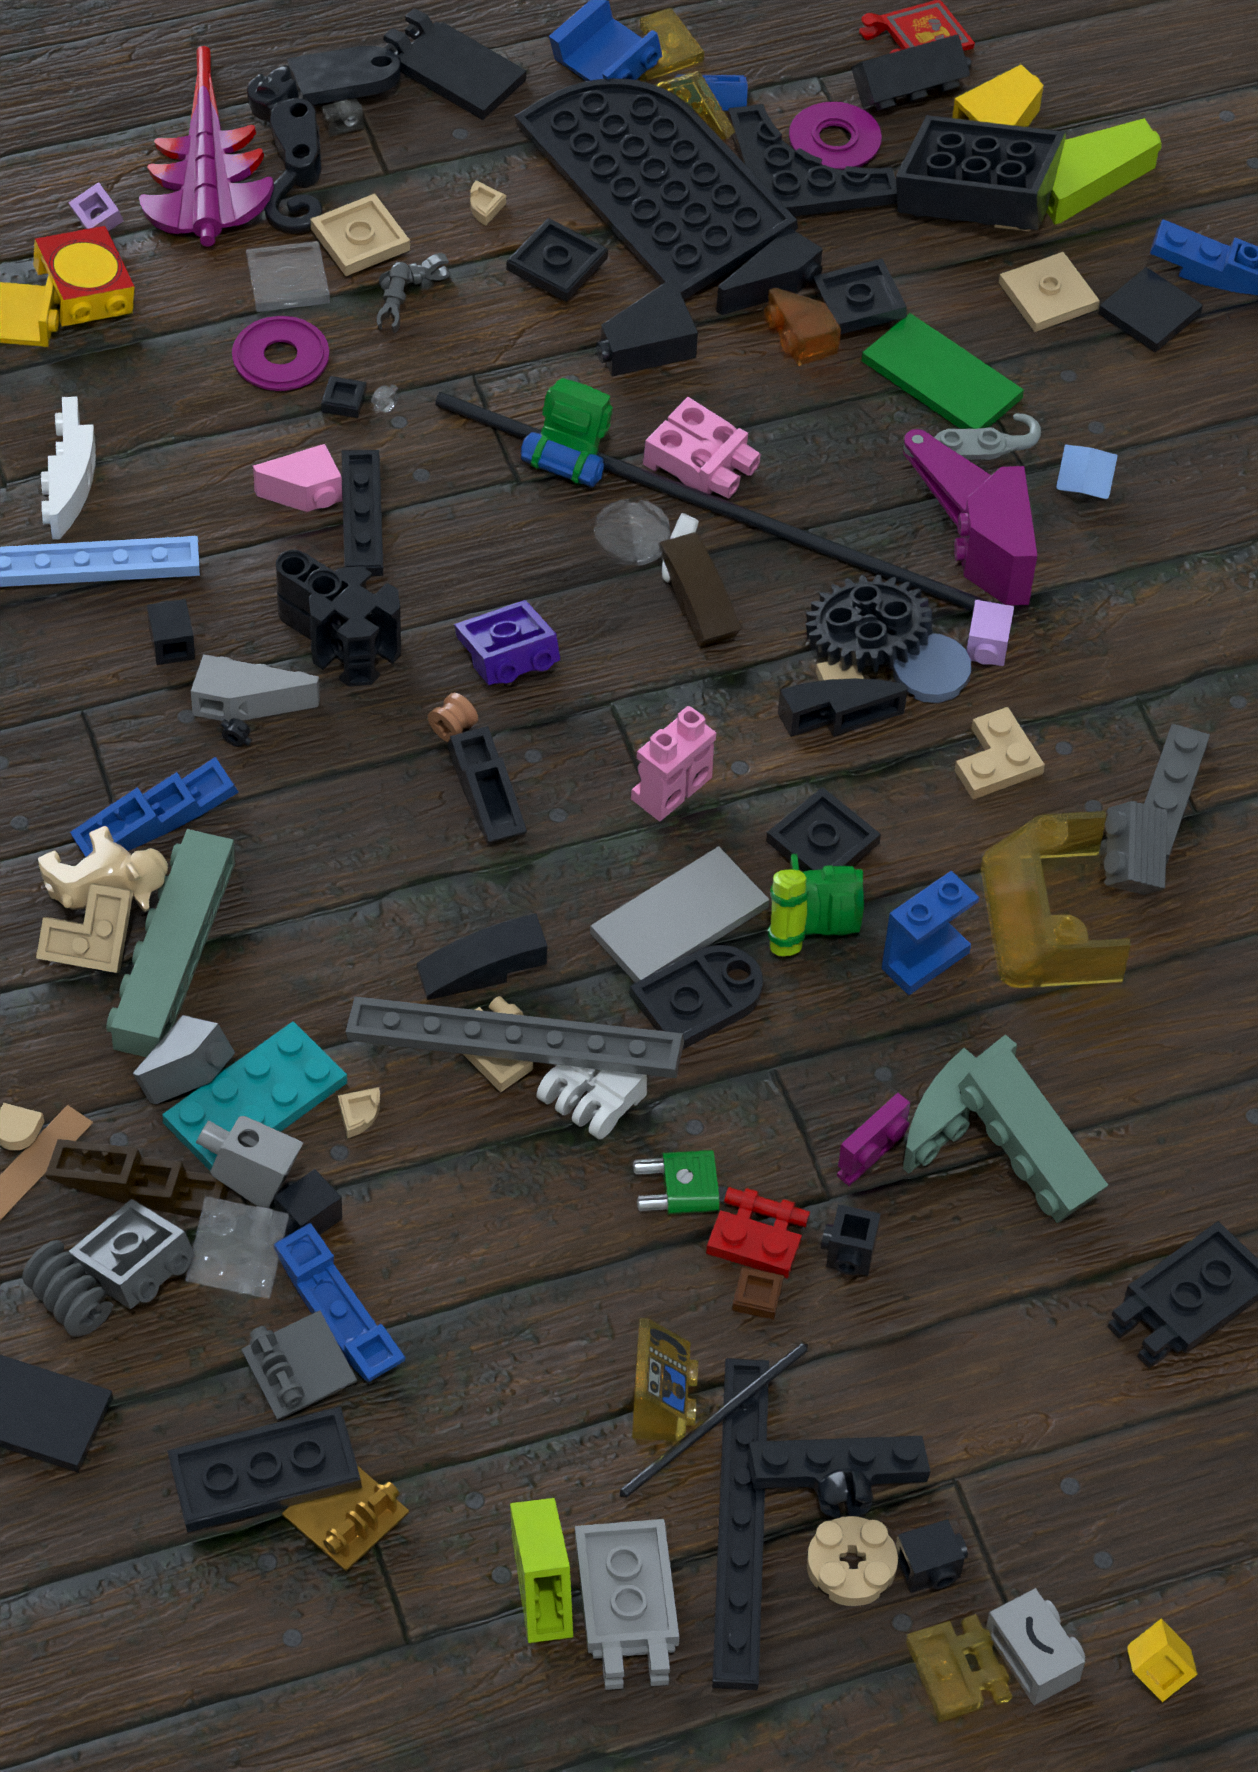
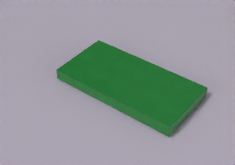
M911 313L862 352L861 361L960 429L989 428L1023 398L1024 389Z

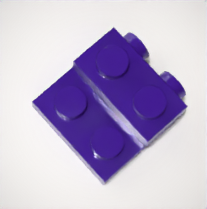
M526 600L454 624L457 639L470 652L474 669L488 685L510 683L520 674L529 671H544L549 669L554 662L560 661L556 633Z

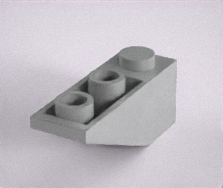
M203 654L191 689L192 713L194 716L220 721L226 719L229 722L232 718L243 721L318 707L320 702L319 677L301 671L292 672L271 668L264 664H251L235 661L227 657H214Z

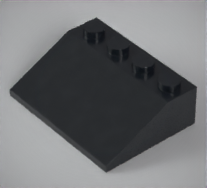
M926 115L896 175L898 212L919 217L930 216L946 218L951 221L962 220L982 223L984 225L1016 227L1021 230H1038L1048 209L1066 139V132Z

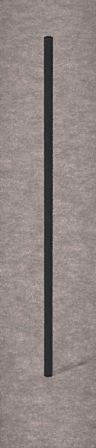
M439 392L437 395L435 406L525 440L531 432L541 434V430L449 394ZM597 453L599 457L604 459L603 470L876 575H881L884 578L891 579L896 577L897 583L910 582V588L920 589L923 593L970 611H974L976 600L990 602L606 454Z

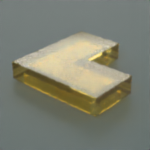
M671 7L640 18V28L645 35L652 30L658 33L663 55L654 67L648 69L639 77L640 81L646 82L704 61V50Z
M699 71L656 84V86L664 88L684 100L722 140L728 139L735 133L733 126Z

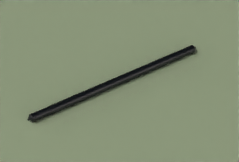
M800 1343L646 1467L635 1478L620 1488L619 1497L627 1498L630 1496V1494L760 1391L792 1363L807 1353L808 1344Z

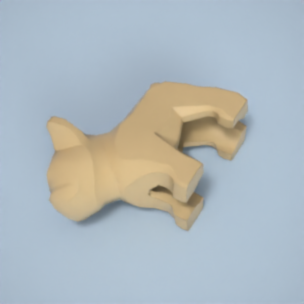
M107 826L89 833L93 851L76 866L60 863L61 859L56 851L38 858L40 871L49 896L52 899L58 900L65 908L72 910L86 908L90 884H99L134 891L133 898L144 912L148 911L150 894L152 891L162 887L165 874L168 871V863L158 850L147 849L134 851L133 854H130L124 847L113 842L114 840Z

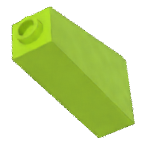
M1145 118L1065 140L1047 213L1054 224L1064 222L1156 167L1158 152L1161 150V140L1158 133L1151 129Z

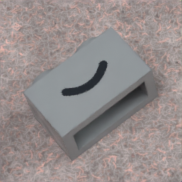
M1036 1588L989 1612L985 1633L1033 1705L1079 1682L1085 1664V1653L1082 1646L1075 1637H1068L1060 1625L1061 1620L1057 1609L1051 1601H1044Z

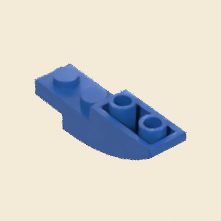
M1162 219L1157 228L1150 254L1181 266L1179 277L1198 284L1235 293L1258 295V246L1236 237L1231 245L1228 246Z

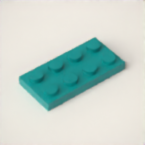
M292 1021L215 1076L210 1083L201 1086L163 1113V1124L211 1171L217 1154L196 1143L208 1120L230 1132L238 1118L246 1116L281 1132L346 1085L347 1074Z

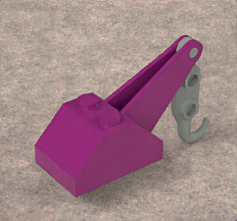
M1015 413L1013 415L1015 421L1023 422L1029 427L1030 431L1026 435L1012 436L1001 433L994 428L946 429L939 432L935 437L920 429H913L907 432L903 445L904 456L913 465L958 528L961 538H955L954 555L956 561H962L964 577L1005 605H1029L1037 561V549L1024 466L1000 467L993 475H990L969 460H991L1011 451L1031 448L1037 444L1041 437V427L1038 421L1026 414Z

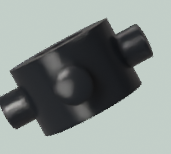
M232 718L228 722L224 719L220 724L224 728L222 737L229 744L242 746L243 743L249 745L252 741L248 737L250 728L242 720Z

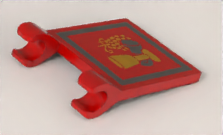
M941 0L930 1L883 15L866 13L861 19L866 27L859 29V33L866 40H871L887 30L901 48L894 49L890 53L959 34L963 51L973 49L975 42Z

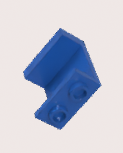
M590 0L549 35L555 60L585 81L609 78L636 80L648 69L654 67L658 60L663 57L658 33L652 30L644 38L635 34L613 18L609 0Z
M950 871L890 912L882 970L901 989L910 995L968 955L971 943L949 922L978 903L979 896L955 873Z

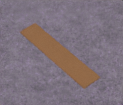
M67 1105L37 1136L36 1140L0 1175V1220L46 1173L57 1140L76 1141L93 1124V1121Z

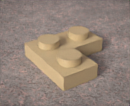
M1008 707L973 719L971 729L985 751L957 760L955 764V772L972 799L1043 774L1045 764Z
M90 884L84 923L44 917L36 958L119 973L134 891Z

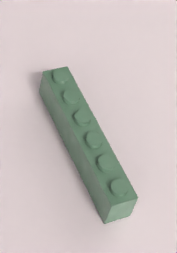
M187 829L182 843L174 845L170 859L172 869L169 876H165L162 887L158 889L159 903L156 909L150 908L145 923L147 934L144 941L136 943L133 952L132 963L134 967L131 975L125 974L120 986V998L122 999L118 1008L113 1007L108 1016L106 1029L107 1032L112 1034L113 1050L147 1057L176 1023L235 866L234 839Z

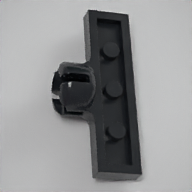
M923 1436L749 1442L747 1449L754 1489L813 1488L818 1493L821 1511L832 1520L841 1517L838 1503H844L847 1516L862 1517L872 1505L873 1494L871 1486L874 1484L928 1482L930 1475Z

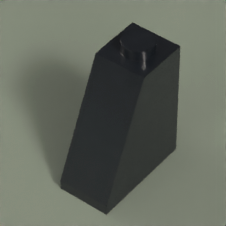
M675 280L665 282L601 325V341L596 342L597 355L600 363H606L612 377L696 358L698 332Z

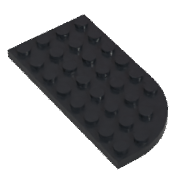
M609 78L591 80L560 89L515 115L517 126L661 285L667 281L675 280L683 300L754 257L781 233L789 229L795 231L798 229L797 219L684 100L664 88L630 79Z

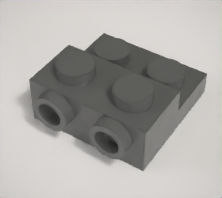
M133 1199L69 1250L75 1256L73 1264H82L85 1267L86 1273L99 1280L106 1294L129 1309H132L140 1301H151L156 1296L159 1285L173 1274H183L190 1266L191 1259L195 1256L185 1231Z

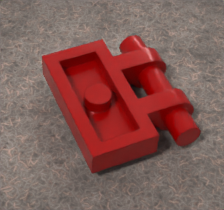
M728 1187L724 1203L739 1207L737 1215L720 1210L707 1244L706 1254L764 1272L783 1275L784 1278L788 1279L802 1239V1235L788 1231L789 1225L791 1223L806 1228L811 1212L795 1207L796 1203L783 1199L780 1203L759 1196V1191L746 1188L745 1191ZM753 1212L775 1218L774 1226L751 1220Z

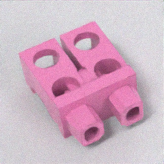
M687 397L669 415L668 421L665 420L646 439L643 465L655 472L661 467L677 476L683 484L708 494L714 491L729 499L736 492L740 484V476L732 471L736 468L744 474L751 476L759 466L761 454L747 445L748 433L741 428L736 429L726 420Z
M690 706L684 708L678 713V717L664 729H659L650 737V741L637 751V759L641 761L638 765L641 782L632 789L631 800L659 822L685 801V796L689 798L712 778L713 742L716 740V732L705 724V717Z

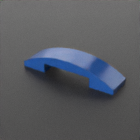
M311 1223L274 1243V1249L304 1303L312 1314L319 1310L321 1311L347 1362L363 1379L370 1382L405 1361V1356L382 1324L376 1325L334 1265V1255Z

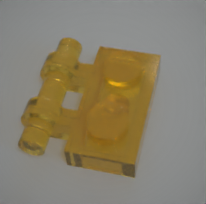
M976 1615L962 1620L961 1625L965 1634L957 1637L950 1621L907 1634L906 1644L940 1722L982 1709L984 1699L980 1691L984 1689L991 1691L996 1704H1003L1012 1699V1694L1007 1685L1010 1680L1004 1665L998 1664L991 1648L994 1641L988 1629L982 1628ZM965 1655H975L981 1670L972 1672Z

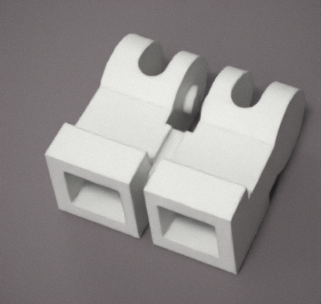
M556 1065L541 1081L536 1096L545 1104L552 1103L558 1097L555 1110L562 1115L569 1114L576 1106L572 1115V1122L582 1127L592 1119L588 1130L589 1133L597 1139H603L614 1128L618 1119L633 1104L636 1106L647 1095V1075ZM585 1091L589 1092L581 1099Z

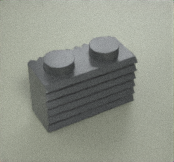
M1137 801L1109 807L1107 810L1108 816L1105 821L1106 836L1108 838L1106 845L1108 847L1104 860L1105 876L1107 877L1104 883L1110 887L1143 895L1164 890L1166 882L1167 809L1155 808V806L1137 803Z

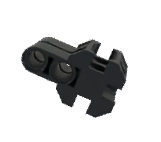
M300 550L284 551L278 556L275 566L278 615L280 620L312 641L311 653L314 665L324 670L334 659H338L344 663V672L339 676V681L349 687L372 685L380 677V673L375 670V656L379 655L391 664L401 656V614L398 589L386 583L376 594L371 593L366 589V582L372 577V573L362 566L338 568L336 571H333Z

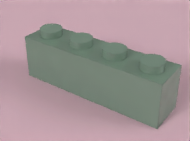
M1009 1047L970 1071L958 1084L966 1106L970 1110L977 1112L986 1125V1131L990 1139L996 1145L1003 1148L1011 1159V1166L1020 1179L1027 1181L1036 1194L1039 1207L1044 1213L1051 1215L1056 1223H1059L1096 1198L1108 1186L1105 1179Z

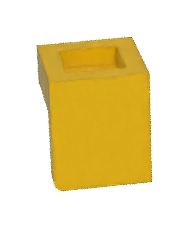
M1162 1618L1127 1647L1133 1673L1162 1702L1197 1675L1190 1647Z

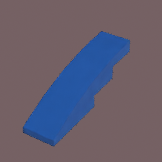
M214 757L183 779L176 772L144 794H142L138 787L70 833L85 857L93 851L89 833L103 826L108 827L114 840L113 842L129 851L194 820L239 791L217 758Z

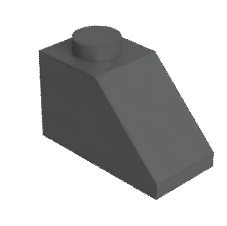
M182 1015L133 1072V1076L149 1102L158 1104L210 1083L235 1052L218 1023Z

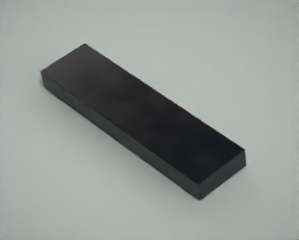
M341 450L344 568L362 566L370 571L372 576H383L379 450Z

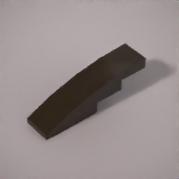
M62 1139L57 1140L45 1174L48 1180L122 1203H127L133 1199L148 1209L219 1221L229 1190L228 1186L213 1177L212 1174L186 1171L183 1163L180 1161L144 1158L141 1156L139 1149L135 1147Z

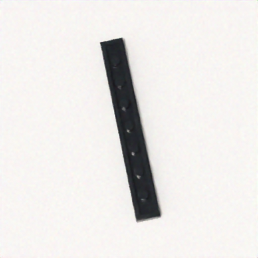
M726 1358L723 1405L769 1369V1360ZM769 1383L727 1416L722 1424L712 1688L758 1691L765 1488H753L747 1449L749 1442L767 1441Z

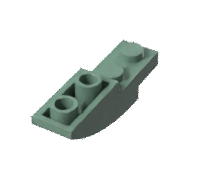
M1006 1034L977 1058L963 1048L932 1081L916 1109L910 1126L903 1169L908 1174L920 1164L923 1166L928 1165L935 1159L940 1148L950 1139L953 1142L957 1141L967 1131L970 1125L968 1122L970 1109L962 1099L958 1084L970 1071L1009 1047L1014 1055L1016 1054L1017 1044Z

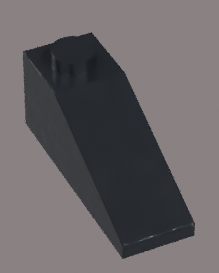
M793 229L781 233L718 286L716 312L720 315H725L798 294L808 284H813V276L822 273L823 249Z

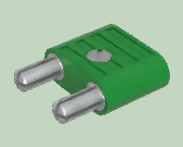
M713 1150L662 1153V1158L634 1160L633 1170L635 1174L663 1173L665 1195L639 1196L637 1199L639 1211L667 1209L668 1215L719 1212V1191Z

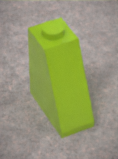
M555 1498L510 1503L512 1541L528 1643L573 1638L570 1565Z

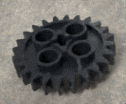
M862 575L859 583L856 584L847 578L845 579L846 587L841 588L832 584V594L820 592V602L812 601V611L806 613L807 639L810 640V648L817 649L818 658L828 656V665L830 666L841 661L842 670H847L851 665H857L858 673H861L865 666H871L874 672H878L879 665L884 663L887 667L893 669L894 660L896 659L907 663L908 653L919 655V645L927 646L928 635L933 633L932 608H929L928 598H921L920 589L910 591V582L897 586L896 577H892L885 583L882 582L881 575H877L873 582H868L867 578Z

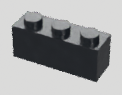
M959 34L865 60L851 67L862 107L866 108L875 105L876 111L897 105L895 99L907 96L908 102L929 96L927 90L939 87L940 93L961 87L959 80L970 76Z

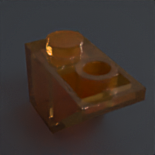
M778 288L769 290L768 306L764 309L766 321L771 328L774 327L780 336L783 350L787 354L790 353L798 366L838 354L841 328L824 302Z

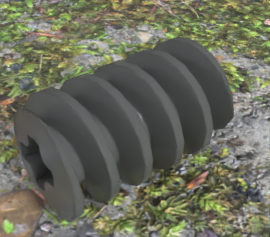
M53 1240L43 1245L29 1259L23 1270V1283L30 1289H33L36 1298L43 1301L44 1307L48 1311L54 1313V1318L64 1325L65 1331L74 1337L87 1335L97 1329L107 1319L114 1305L112 1302H103L106 1297V1291L102 1287L94 1288L96 1284L94 1277L91 1275L84 1276L85 1267L80 1263L73 1264L75 1256L69 1251L63 1252L64 1244L60 1240Z

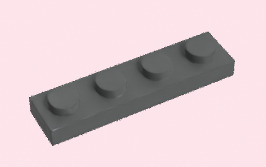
M1173 723L1144 803L1149 806H1155V808L1167 809L1166 864L1168 863L1210 734Z

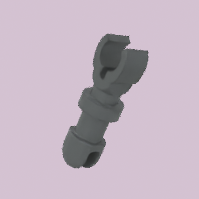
M434 254L423 261L421 265H417L415 262L408 264L410 270L408 283L418 285L422 283V279L443 280L448 278L451 273L446 266L443 265L441 268L436 269L441 264L449 263L445 254ZM390 271L382 273L379 277V284L384 291L389 289Z
M396 262L391 268L389 276L390 286L389 289L384 291L383 295L386 303L377 315L379 330L383 329L382 322L384 319L389 318L390 313L392 319L395 320L392 324L393 332L396 333L400 328V305L405 302L406 295L403 293L405 284H408L410 276L409 267L404 262Z

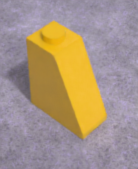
M1019 65L956 97L952 118L1028 127L1040 111L1043 84L1038 77L1032 75L1023 65Z

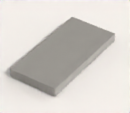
M718 846L590 925V934L636 983L707 947L769 908V899Z

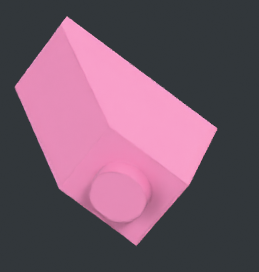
M325 444L253 466L254 491L258 497L305 512L326 508L342 501V476Z

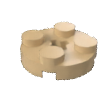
M855 1516L840 1517L820 1524L810 1542L807 1556V1571L816 1588L819 1586L822 1591L828 1593L830 1600L846 1606L866 1605L878 1599L880 1593L885 1591L888 1586L890 1587L894 1581L898 1564L897 1549L894 1541L888 1535L886 1526L878 1520H868ZM847 1553H855L857 1556L862 1557L864 1561L858 1563L857 1569H849L848 1562L840 1561V1558L845 1557Z

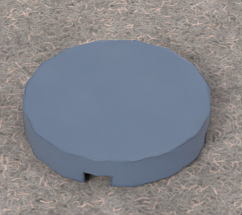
M942 634L928 635V645H919V655L908 653L907 663L901 662L898 659L894 660L893 677L895 681L904 683L908 692L914 694V699L922 702L940 703L952 700L960 694V690L965 685L967 686L970 681L971 659L966 649L955 639Z

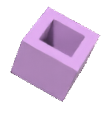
M99 182L68 202L73 213L85 229L106 226L107 230L110 231L124 221L120 211Z

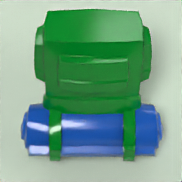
M565 378L558 380L549 388L545 396L542 411L545 421L541 434L531 432L525 438L521 446L520 459L531 464L533 468L543 469L572 480L575 484H583L593 488L602 478L604 459L599 457L597 453L600 440L608 433L611 425L613 407L610 405V395Z

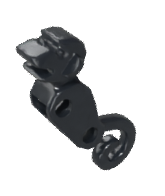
M285 65L273 70L268 76L259 74L253 78L248 84L247 97L253 115L261 120L270 122L275 145L285 162V171L274 182L271 198L264 207L266 218L275 229L285 233L298 234L311 231V219L323 214L320 201L314 196L305 194L289 199L287 207L290 214L295 215L300 211H308L306 215L301 217H287L279 212L278 207L283 197L294 185L306 188L318 181L322 171L319 126L316 123L314 107L309 101L299 98L296 81L292 79L290 68Z

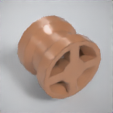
M451 693L445 698L442 707H435L428 714V721L434 732L444 741L449 742L450 736L463 733L464 729H471L478 722V714L465 697L458 693Z

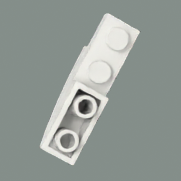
M77 396L62 397V413H55L56 435L63 436V442H56V455L48 456V471L41 472L42 494L49 495V501H42L43 524L51 525L52 540L61 539L81 512L94 476L96 461L94 425H80Z

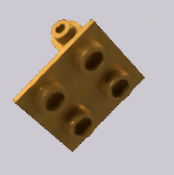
M359 1466L357 1467L362 1488L289 1506L282 1513L283 1517L345 1571L350 1569L409 1513V1510L395 1499L399 1496V1491L391 1482L387 1481L384 1485L378 1484Z

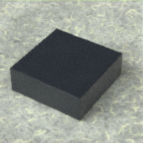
M330 376L321 402V412L358 418L367 392V382Z

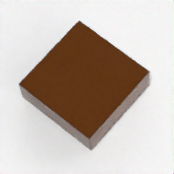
M742 1267L732 1311L774 1320L784 1276Z

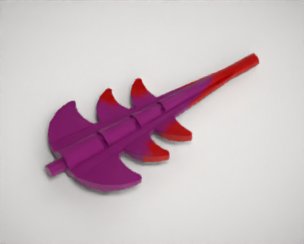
M206 46L197 48V78L189 135L177 138H157L154 140L156 148L163 155L183 161L171 164L151 163L147 166L149 174L158 184L165 188L179 191L163 195L142 194L139 197V201L145 217L156 228L174 234L194 232L195 235L200 237V243L203 246H212L215 243V237L221 233L222 228L244 224L262 212L271 198L274 182L272 177H266L249 183H234L250 176L259 167L264 158V152L261 148L242 154H227L245 147L256 135V129L254 125H248L234 130H221L211 77L210 48Z

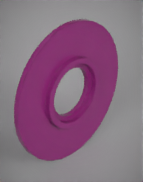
M822 102L811 105L795 116L789 129V140L794 150L801 148L821 158L823 165L844 170L846 166H863L876 156L881 146L882 135L876 120L865 110L843 102ZM840 126L850 133L851 139L845 145L830 146L821 140L819 134L826 127Z
M273 316L255 321L239 333L233 344L232 359L237 372L252 385L267 390L287 391L308 385L322 374L328 364L329 346L323 333L311 323L290 316ZM286 342L296 348L297 356L287 364H274L265 358L264 351L273 343Z

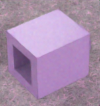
M981 600L975 601L967 645V653L971 661L986 665L1004 666L1014 606Z

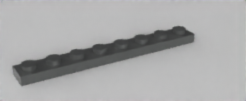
M356 996L354 997L346 1028L348 1041L677 1078L684 1045L683 1033Z

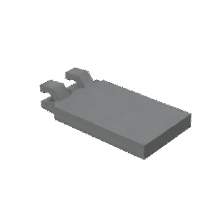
M664 1519L575 1526V1544L588 1653H593V1659L602 1658L605 1690L623 1689L624 1668L622 1656L646 1654L648 1656L650 1685H669L668 1673H670L668 1653L675 1652V1646H679V1630Z

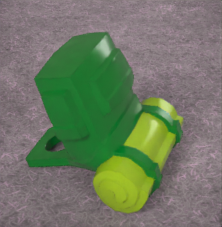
M791 854L790 869L780 870L775 873L770 889V897L772 898L771 924L768 929L770 950L778 956H791L801 951L805 935L822 934L830 936L860 932L864 912L863 870L854 869L853 866L830 865L823 866L822 870L801 872L799 871L797 854Z

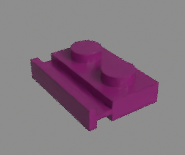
M899 1093L895 1094L841 1144L838 1167L841 1170L837 1173V1177L845 1184L850 1186L905 1136L909 1127L908 1115L910 1109V1102Z

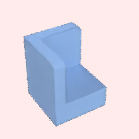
M1065 445L1056 486L1057 489L1108 499L1118 455L1089 447Z

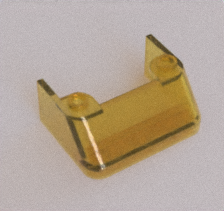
M1105 811L1036 816L984 853L981 875L997 969L1000 978L1007 985L1015 988L1123 982L1131 947L1130 938L1089 940L1086 926L1077 917L1066 914L1051 915L1041 858L1099 855L1106 822Z

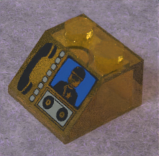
M639 1318L632 1438L680 1441L685 1437L686 1425L695 1426L696 1399L688 1398V1386H697L698 1360H690L691 1343L649 1318Z

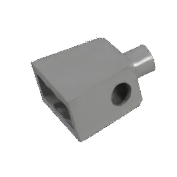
M240 1116L230 1132L208 1120L196 1141L197 1144L217 1154L210 1171L212 1176L266 1212L284 1184L303 1145V1142L246 1116Z

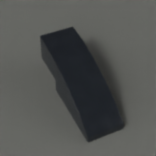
M859 678L829 679L803 683L780 690L778 715L790 737L826 725L832 736L835 737L904 714L908 689L904 683Z
M489 726L450 736L447 748L468 804L487 843L490 844L526 834L527 829L503 758L498 756Z
M534 913L484 928L460 938L417 962L416 968L428 1001L507 983V973L546 965L547 943L537 914Z

